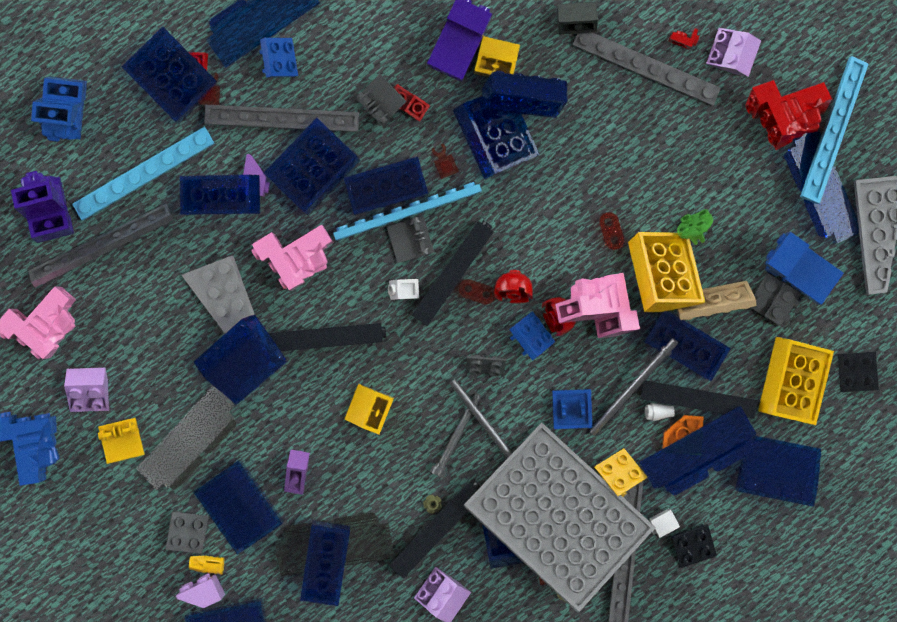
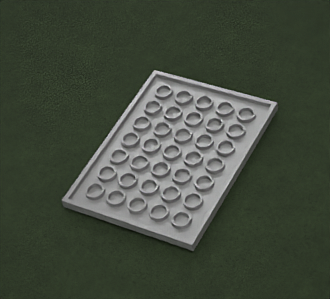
M543 423L527 437L464 504V507L577 613L581 611L656 528L621 495L617 496L603 478Z

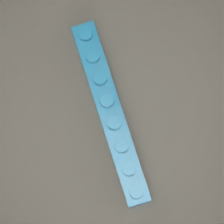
M853 56L849 57L800 195L801 198L815 204L821 202L868 67V63Z
M203 127L74 202L72 205L83 221L215 143L206 127Z
M472 182L464 185L462 190L457 191L454 188L446 191L445 196L439 197L436 194L428 197L427 202L420 203V200L409 204V208L402 209V206L391 210V214L384 216V213H379L373 216V220L366 222L365 219L354 222L355 226L349 228L347 225L336 228L337 232L333 234L335 240L338 241L481 193L482 190L480 184L475 185Z

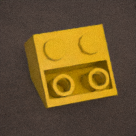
M484 36L474 74L512 82L520 45Z
M358 384L345 420L380 434L394 398Z

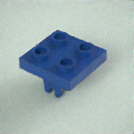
M292 38L260 39L262 50H259V52L263 55L265 69H262V71L266 74V78L298 76Z
M533 311L509 329L513 334L510 339L513 341L516 338L525 350L522 352V355L528 354L532 360L555 343L551 334Z
M591 389L552 391L554 429L592 428Z

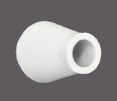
M651 402L645 406V417L651 421L674 417V406Z

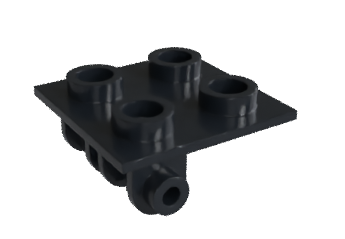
M876 352L838 354L841 392L879 390Z
M700 524L701 526L694 529L691 527L690 531L684 530V533H674V536L671 537L681 568L717 556L708 524Z

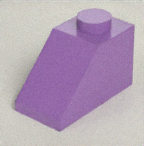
M247 154L240 192L264 197L265 193H269L270 182H267V176L253 156Z
M296 450L290 451L284 492L303 495L310 453Z

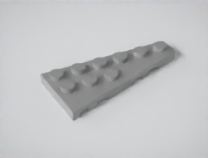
M897 176L854 180L866 295L887 293L897 240Z
M229 256L182 274V277L252 371L272 365L234 256Z

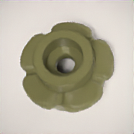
M429 495L424 500L423 506L427 509L428 513L434 514L441 510L442 500L439 496Z

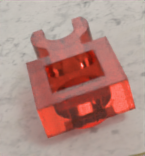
M207 72L204 73L203 77L206 81V86L201 85L200 105H220L221 87L215 86L219 79L218 73L214 74L213 80L208 79Z
M443 143L441 144L443 149L441 153H437L435 148H432L433 155L439 159L434 161L441 180L459 172L452 154L446 156V146Z

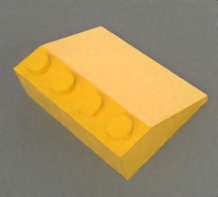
M638 232L628 242L644 312H664L705 303L690 239H683L678 233Z
M776 337L758 411L816 425L834 351Z

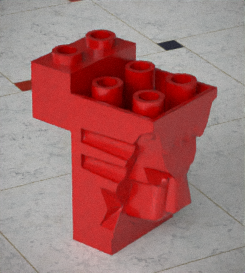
M772 80L752 87L745 106L753 119L760 117L762 127L766 128L768 132L769 143L774 146L775 150H778L793 142V139L802 137L805 133L817 132L821 123L820 115L825 113L832 98L824 82L781 97L775 81Z

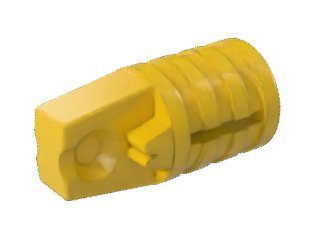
M190 556L189 569L202 573L222 575L225 559L224 557Z

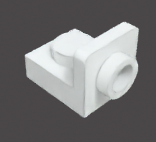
M418 279L389 281L388 293L390 299L419 298Z

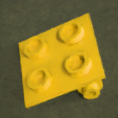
M136 418L98 426V437L102 441L107 464L145 455Z
M624 448L594 467L617 496L621 495L624 497L627 494L626 491L648 478Z

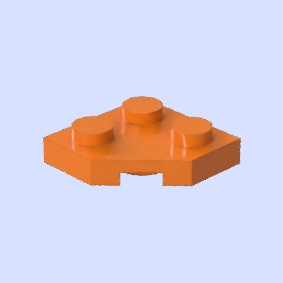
M683 415L663 433L662 452L701 455L704 416Z

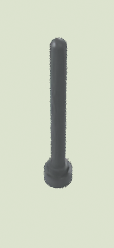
M475 393L471 399L476 406L481 395ZM468 407L440 461L436 462L430 469L431 473L441 478H444L447 468L445 466L472 416V412Z

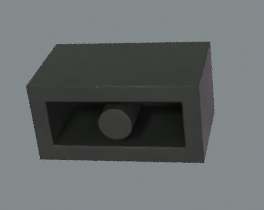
M596 2L557 4L559 35L597 32Z

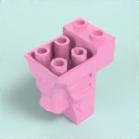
M320 225L284 248L276 235L271 232L253 243L254 249L251 251L257 260L263 262L271 260L268 264L273 272L279 273L281 278L278 280L282 287L292 291L305 282L304 279L327 269L326 264L328 261L324 249L334 242L325 227Z
M624 273L607 275L592 280H576L575 285L571 287V299L556 304L559 323L595 320L598 338L615 337L640 329L637 310H630Z
M55 286L28 317L18 309H8L0 318V337L3 339H16L21 345L29 346L32 349L30 352L38 359L51 358L59 348L58 343L76 327L75 319L68 311L76 299L63 287Z

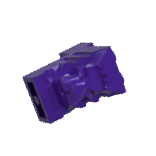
M455 0L447 17V22L427 62L428 67L460 82L463 81L492 17L489 8L483 5L477 7L472 4V0Z
M37 171L26 173L25 177H22L20 180L22 187L11 190L14 208L28 221L31 238L36 243L74 234L61 178L44 176Z

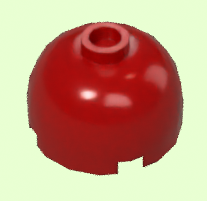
M510 270L508 273L501 275L497 280L494 296L499 301L505 298L512 299L509 303H527L529 298L533 299V286L530 279L522 274L521 271Z
M555 297L542 303V308L545 307L546 313H543L546 324L552 333L556 331L557 334L555 336L557 337L571 331L576 321L559 323L556 304L566 301L562 297Z

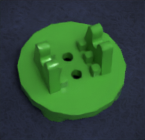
M707 209L693 215L687 214L681 218L682 223L677 228V233L683 239H690L694 245L698 244L697 239L704 243L703 233L707 232L711 227L713 217Z

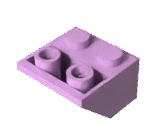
M719 28L706 64L733 74L749 77L761 40L747 32Z
M106 368L67 369L64 387L70 412L109 411Z
M435 567L414 599L436 618L444 622H451L471 592L458 581Z
M208 573L201 576L195 584L191 581L183 585L176 597L184 602L205 608L222 600L225 593L216 574L211 576Z

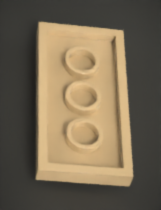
M743 281L702 289L705 299L704 304L679 308L676 311L680 320H691L700 316H711L716 313H728L732 310L749 309L756 306V299L748 282Z

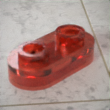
M612 212L604 213L599 219L604 242L609 249L617 250L624 244V236L618 217ZM608 218L612 220L610 226L605 224V220ZM612 237L618 239L616 244L611 243Z
M470 279L463 280L459 285V293L464 298L485 305L491 304L495 300V290L491 286ZM466 285L472 287L471 292L467 293L464 290ZM488 291L490 293V297L488 299H485L483 297V292Z

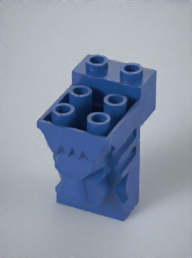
M50 76L44 78L43 97L33 101L31 121L41 124L42 135L46 136L49 141L58 142L60 139H81L87 81Z
M787 232L786 235L783 233L776 242L778 243L776 249H771L765 257L767 259L765 262L767 267L764 270L774 276H781L783 282L791 283V287L800 291L817 305H822L844 273L809 249L810 245L792 232Z
M11 412L0 413V441H13L20 486L46 480V467L55 464L60 459L56 449L57 441L54 434L57 432L56 416L50 417V413L34 416L35 419L31 420V416L17 419V414L11 415Z

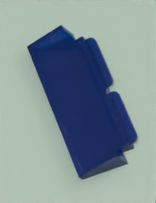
M237 0L209 20V28L213 35L206 40L226 68L260 45V39L270 38L320 4L319 0Z
M819 129L817 132L805 133L802 137L793 139L792 141L795 146L788 149V152L784 155L796 186L801 192L821 138ZM833 165L821 202L815 204L804 199V204L818 236H825L826 238L834 235L835 239L832 241L835 244L859 234V226L856 214Z
M739 406L639 463L655 490L665 486L667 492H670L672 495H678L709 477L708 470L711 468L719 472L752 453V444L749 438L756 435V432L742 407Z

